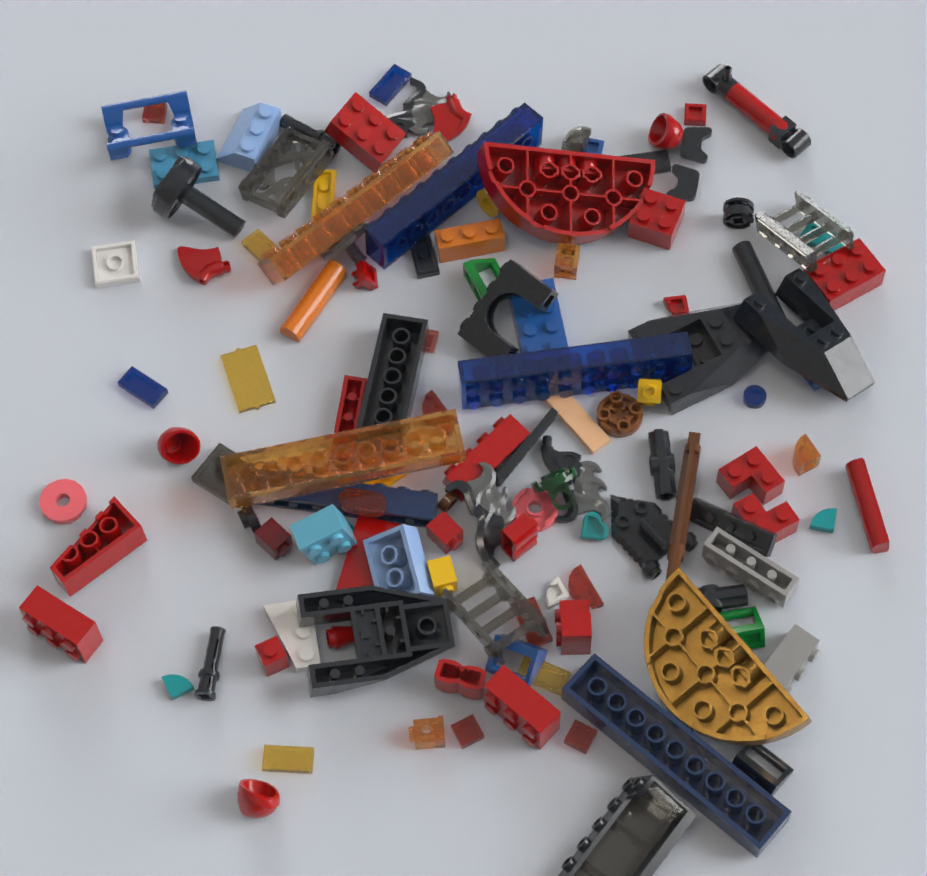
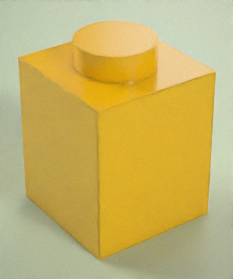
M450 555L428 560L427 567L435 593L434 596H449L454 591H458L457 578Z

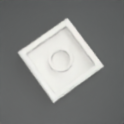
M135 240L91 247L96 288L140 282Z

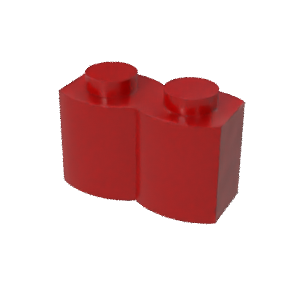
M525 513L521 514L500 531L502 538L500 541L501 548L513 562L537 545L538 524L532 516H527Z
M450 659L438 661L434 674V683L438 690L449 694L459 693L461 696L471 700H481L483 698L484 685L487 682L486 671L477 666H462L460 663Z

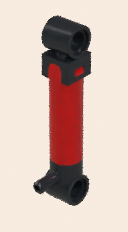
M718 64L703 76V84L709 92L713 94L718 93L767 133L769 135L768 140L778 149L781 148L788 157L796 158L811 145L809 135L803 129H796L797 124L786 115L783 118L780 117L735 80L731 74V66Z

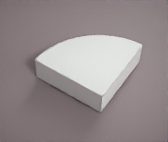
M559 577L551 582L546 592V606L548 610L558 606L559 600H570V596Z

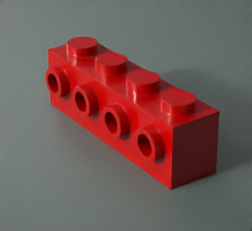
M511 414L505 419L501 416L492 425L494 430L490 434L487 432L482 434L476 441L478 445L473 450L469 447L460 456L462 461L457 466L453 463L445 470L444 474L446 476L442 483L447 487L456 480L468 482L479 478L483 471L482 467L479 466V462L488 463L495 470L527 439L530 432ZM454 489L459 494V500L463 502L464 498L461 492Z

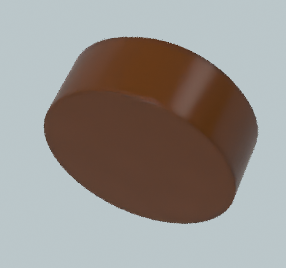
M454 490L446 493L437 507L442 512L449 511L459 499V494Z

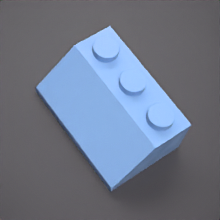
M261 102L244 108L221 149L217 162L257 174L281 128V109Z
M401 524L363 540L374 586L426 596L435 595L417 527Z

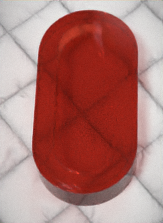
M347 488L339 496L341 508L348 513L379 517L387 508L386 499L379 492Z

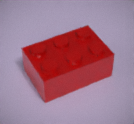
M357 92L352 95L334 116L324 131L374 173H376L407 134Z
M858 238L804 267L803 272L817 284L835 311L882 285L886 270L863 241Z
M38 585L19 607L23 615L22 620L28 625L27 630L37 637L42 635L47 638L46 642L56 649L61 647L66 651L65 654L74 661L79 659L86 663L103 642L95 621Z
M505 665L485 683V708L492 715H499L503 719V723L511 731H518L522 735V739L529 746H536L541 750L560 729L561 711Z

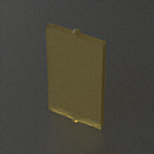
M257 345L243 349L237 348L236 351L220 355L239 414L253 409L259 410L260 407L276 403Z

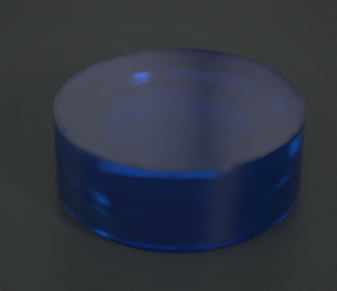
M759 385L748 386L743 393L744 404L751 409L761 408L766 402L767 394L765 389Z

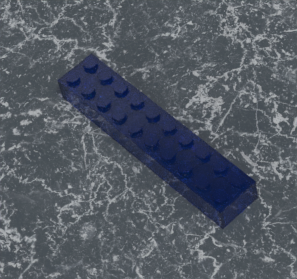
M524 102L521 106L515 107L503 120L497 121L488 132H483L474 143L468 144L460 154L450 158L445 166L435 170L426 181L420 182L412 192L402 196L398 203L393 207L387 208L379 218L367 224L365 228L366 255L384 270L413 246L474 199L479 190L485 188L477 158V151L484 142L538 147L542 144L543 117Z
M688 332L457 361L462 410H475L488 406L498 407L511 403L521 404L535 400L544 401L549 399L550 396L555 395L568 398L573 395H591L597 392H613L628 388L637 389L639 379L661 380L663 384L692 370L693 352Z

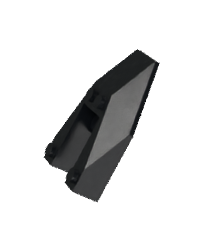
M800 268L784 277L775 294L804 321L803 323L795 326L758 291L742 301L733 317L783 365L845 402L875 383L851 334L817 284Z
M741 303L689 311L649 320L628 330L629 343L640 361L681 341L695 364L696 368L662 384L661 398L671 415L733 386L769 352L733 318Z
M371 585L297 595L296 608L299 627L350 621L357 658L308 665L307 679L310 697L337 694L388 680L455 647L447 599Z

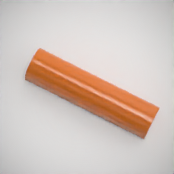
M333 260L327 262L280 327L281 334L297 342L301 341L347 277V271L340 263Z

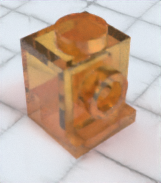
M558 243L554 277L576 280L580 259V245Z
M443 715L438 716V718L413 719L414 726L409 727L410 742L415 741L416 750L445 748ZM422 730H431L429 733L422 732Z

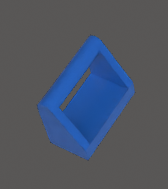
M495 634L485 671L494 675L501 668L496 664L504 649L511 650L531 658L526 676L514 672L531 687L545 661L548 650L506 634Z

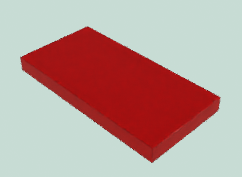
M361 515L358 516L353 532L357 544L352 546L347 552L336 590L374 586L363 540L401 524Z

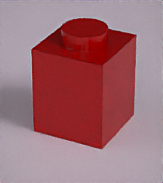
M445 511L426 525L427 536L445 554L451 550H457L462 545L464 540L463 529Z
M277 636L255 645L257 657L267 677L290 667L287 655Z

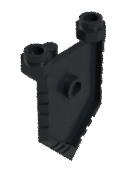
M610 495L611 511H613L611 512V517H613L611 518V523L613 524L611 525V537L623 546L622 548L628 552L627 554L630 557H633L635 562L639 563L642 574L646 578L656 579L662 573L661 565L658 561L668 553L673 521L669 520V517L663 514L660 507L654 502ZM688 532L685 549L687 552L692 551L698 545L697 537L692 532Z

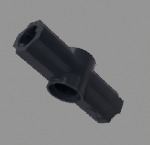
M654 429L652 432H648L650 474L654 478L656 499L669 501L677 496L674 477L675 458L674 454L671 453L668 431Z
M709 584L698 588L718 612H722L723 609L748 606V593L744 584L725 587Z

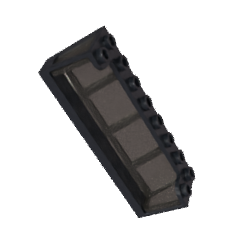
M653 775L631 777L623 784L621 788L623 791L619 797H615L609 802L606 814L603 817H599L593 823V831L588 837L585 836L576 847L578 849L573 857L570 856L564 861L561 866L563 870L558 876H652L697 815Z

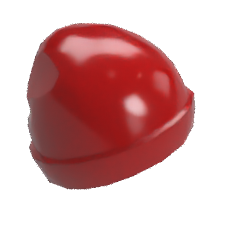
M660 113L650 127L648 141L658 149H673L683 138V128L670 114Z
M182 427L167 429L161 434L157 442L160 456L173 464L191 462L197 457L201 447L197 435L190 429Z
M243 779L239 782L237 802L240 812L247 818L258 819L267 817L279 806L280 795L273 785L256 779Z

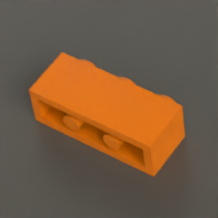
M500 218L434 231L435 246L440 263L505 251V234Z

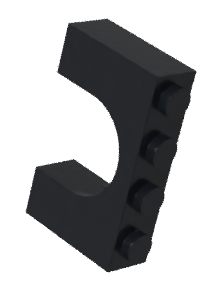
M511 259L502 265L499 276L488 285L487 293L476 302L473 307L474 311L469 318H466L461 323L460 331L458 332L460 337L495 364L504 368L509 365L519 349L503 338L495 328L494 313L498 304L509 296L520 295L537 309L546 312L559 294L518 262Z

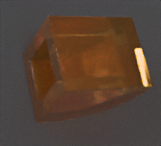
M806 434L797 441L792 458V465L798 476L818 467L821 454Z

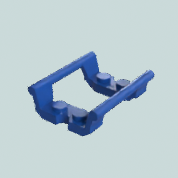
M186 90L101 106L108 139L106 145L111 161L128 158L132 152L131 147L173 139L180 148L197 144ZM168 102L174 114V118L171 120L172 131L130 139L127 128L123 127V111Z

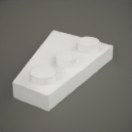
M297 600L263 605L296 671H307L308 665L321 663L315 625L299 627L296 608Z

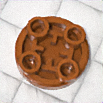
M613 391L597 407V424L606 434L612 437L622 438L630 436L642 424L643 406L628 394Z

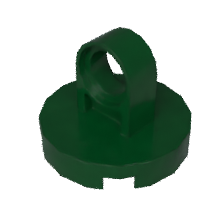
M571 465L569 471L566 472L565 468L553 471L542 476L541 483L538 484L537 481H533L531 486L534 493L547 490L553 505L559 510H566L573 504V494L567 481L576 477L578 473L575 466ZM561 492L567 493L570 498L569 502L566 505H559L556 502L557 494Z

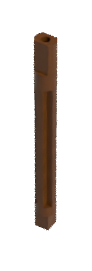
M689 432L688 443L685 444L667 553L668 567L666 580L673 572L680 568L684 560L701 446L699 445L701 433Z

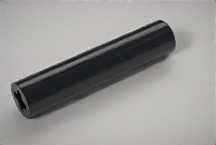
M742 241L737 243L732 248V252L752 294L758 291L786 317L751 242Z

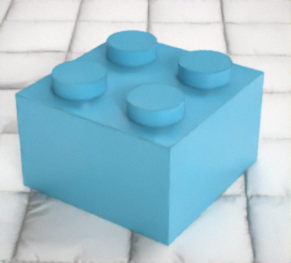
M333 504L290 525L299 550L315 565L325 563L330 557L338 553H345L357 544L348 520Z

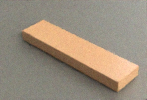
M553 375L534 387V391L550 409L554 408L558 412V418L592 455L611 442L609 436Z

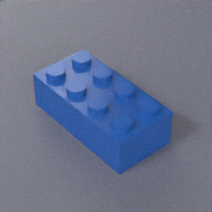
M553 278L542 279L544 283L556 291ZM520 295L509 296L508 299L524 376L570 369V352L558 297H556L548 310L544 312L537 309Z

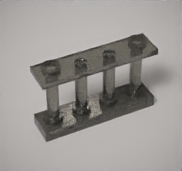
M798 190L794 192L796 204L776 216H768L762 210L754 214L757 232L809 273L817 269V255L841 242L850 250L854 248V233L849 226H845L814 203L810 197L805 196ZM799 212L805 215V217L787 227L780 225L781 222ZM812 222L818 225L817 228L801 237L793 235V233ZM826 232L832 236L813 248L806 245Z
M489 559L482 564L484 571L482 579L455 597L447 588L443 589L442 592L444 598L447 599L449 613L454 612L484 646V650L491 660L495 658L500 665H503L505 663L502 653L503 649L528 632L533 633L535 631L540 638H543L549 631L546 619ZM487 586H493L496 589L494 595L468 612L461 605ZM501 601H507L510 604L508 610L483 627L475 620ZM515 616H521L524 619V624L496 643L488 635Z

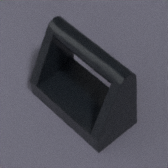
M746 745L731 762L772 796L794 771L793 768L763 745ZM754 750L783 774L778 779L747 755Z

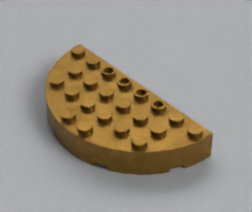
M680 568L673 572L658 591L659 594L650 607L644 631L645 662L652 684L665 705L679 720L697 733L712 740L732 745L753 746L776 742L797 733L812 722L810 717Z

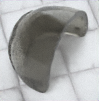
M578 126L571 129L563 139L561 150L587 153L592 128Z

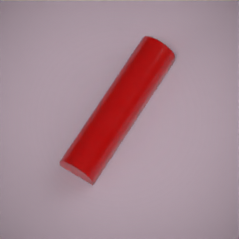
M344 376L329 454V461L334 465L350 466L352 464L356 444L355 431L367 378Z
M863 457L848 462L845 468L870 550L876 554L888 552L890 541Z

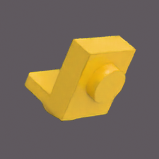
M639 379L637 402H641L645 406H655V403L661 404L662 381Z

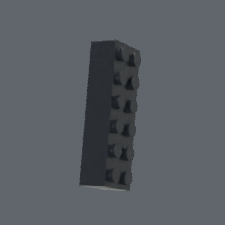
M383 313L355 431L357 446L403 453L429 336L427 319Z

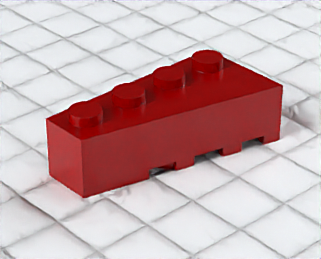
M115 496L109 501L110 505L103 512L100 511L95 516L93 524L79 534L80 538L75 544L69 545L50 566L56 582L69 597L73 596L147 541L140 523Z

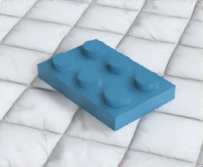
M214 140L197 142L196 145L181 148L176 145L149 150L155 190L180 155L185 158H191L202 167V171L195 184L220 180Z

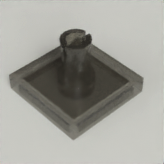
M363 221L350 227L319 254L324 260H327L345 251L356 266V263L366 260L367 256L364 255L355 242L371 228L367 221Z
M219 443L191 476V479L194 483L230 505L235 499L237 492L242 490L248 483L251 468L257 469V466Z

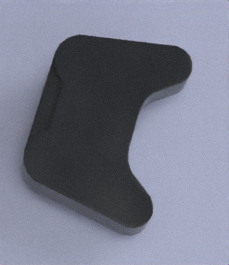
M710 127L685 128L681 141L680 156L700 164L707 163L708 155L702 151L701 145L705 139L711 137L712 129Z
M674 164L672 166V174L677 177L678 183L674 189L667 192V195L685 200L686 202L694 201L700 173L697 170Z
M243 489L236 494L242 508L237 513L244 529L251 527L254 534L261 525Z

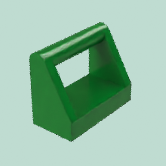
M495 258L473 259L463 263V275L477 300L482 299L487 293V287L479 272L491 268L496 278L500 274V266Z
M756 606L719 612L725 621L752 617V624L735 626L732 629L750 649L765 647V627Z

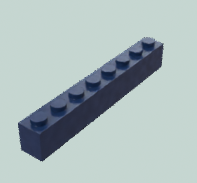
M265 467L251 468L246 488V495L250 504L307 512H317L333 504L344 517L358 518L361 515L426 528V525L436 518L438 508V493H434L431 490L423 489L416 491L404 486L394 488L387 487L382 483L372 485L365 484L359 480L343 481L337 477L321 478L309 473L299 475L287 470L277 472Z

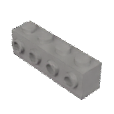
M719 527L715 528L703 545L702 557L708 564L718 566L730 578H737L745 583L749 590L764 595L766 600L773 605H779L783 608L797 588L799 581L797 576Z

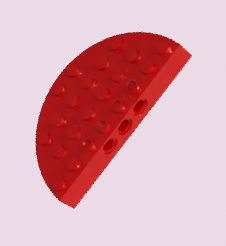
M484 142L477 151L478 166L483 184L500 212L526 233L541 240L557 244H586L605 238L617 231L637 212L645 201L644 196L640 198L643 188L650 189L655 173V160L492 142Z

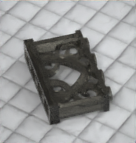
M288 126L279 135L271 148L266 151L261 160L254 165L246 178L241 181L238 188L243 200L253 202L276 212L279 217L285 219L335 158L331 143L325 140L321 142ZM295 143L302 146L299 152H297ZM295 162L294 165L297 173L293 177H286L276 182L275 168ZM258 188H259V190H266L265 192H262V193L256 192V190H257ZM273 193L276 198L272 199L268 196H270Z

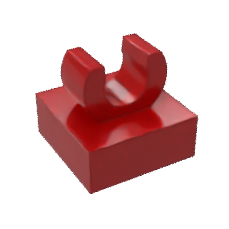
M364 260L356 263L357 270L353 271L351 276L358 279V281L352 283V286L357 289L366 287L370 291L377 289L376 268Z

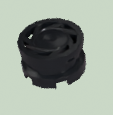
M736 197L724 202L723 223L725 226L732 229L750 227V223L754 222V204L752 201Z

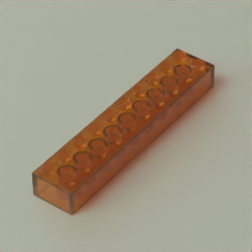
M438 131L434 134L428 132L424 136L418 137L412 142V145L402 149L396 154V157L382 164L379 170L370 173L363 179V182L358 185L356 184L346 191L347 194L329 204L330 207L315 214L312 217L313 220L299 226L295 230L297 234L293 233L279 241L280 247L270 248L261 255L262 260L257 264L272 285L287 280L455 153L441 132Z
M456 409L224 455L220 456L228 502L231 509L462 463L465 462V450Z

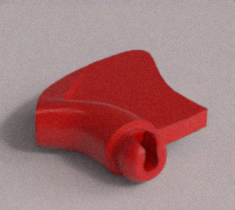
M455 93L452 96L450 94L446 96L447 102L430 107L434 119L431 144L434 146L457 138L469 124L472 113L462 108L460 100L457 99Z
M180 246L177 249L184 271L190 278L202 285H206L210 279L216 276L224 275L225 272L229 273L231 271L230 262L227 260L222 262L219 247L195 249Z

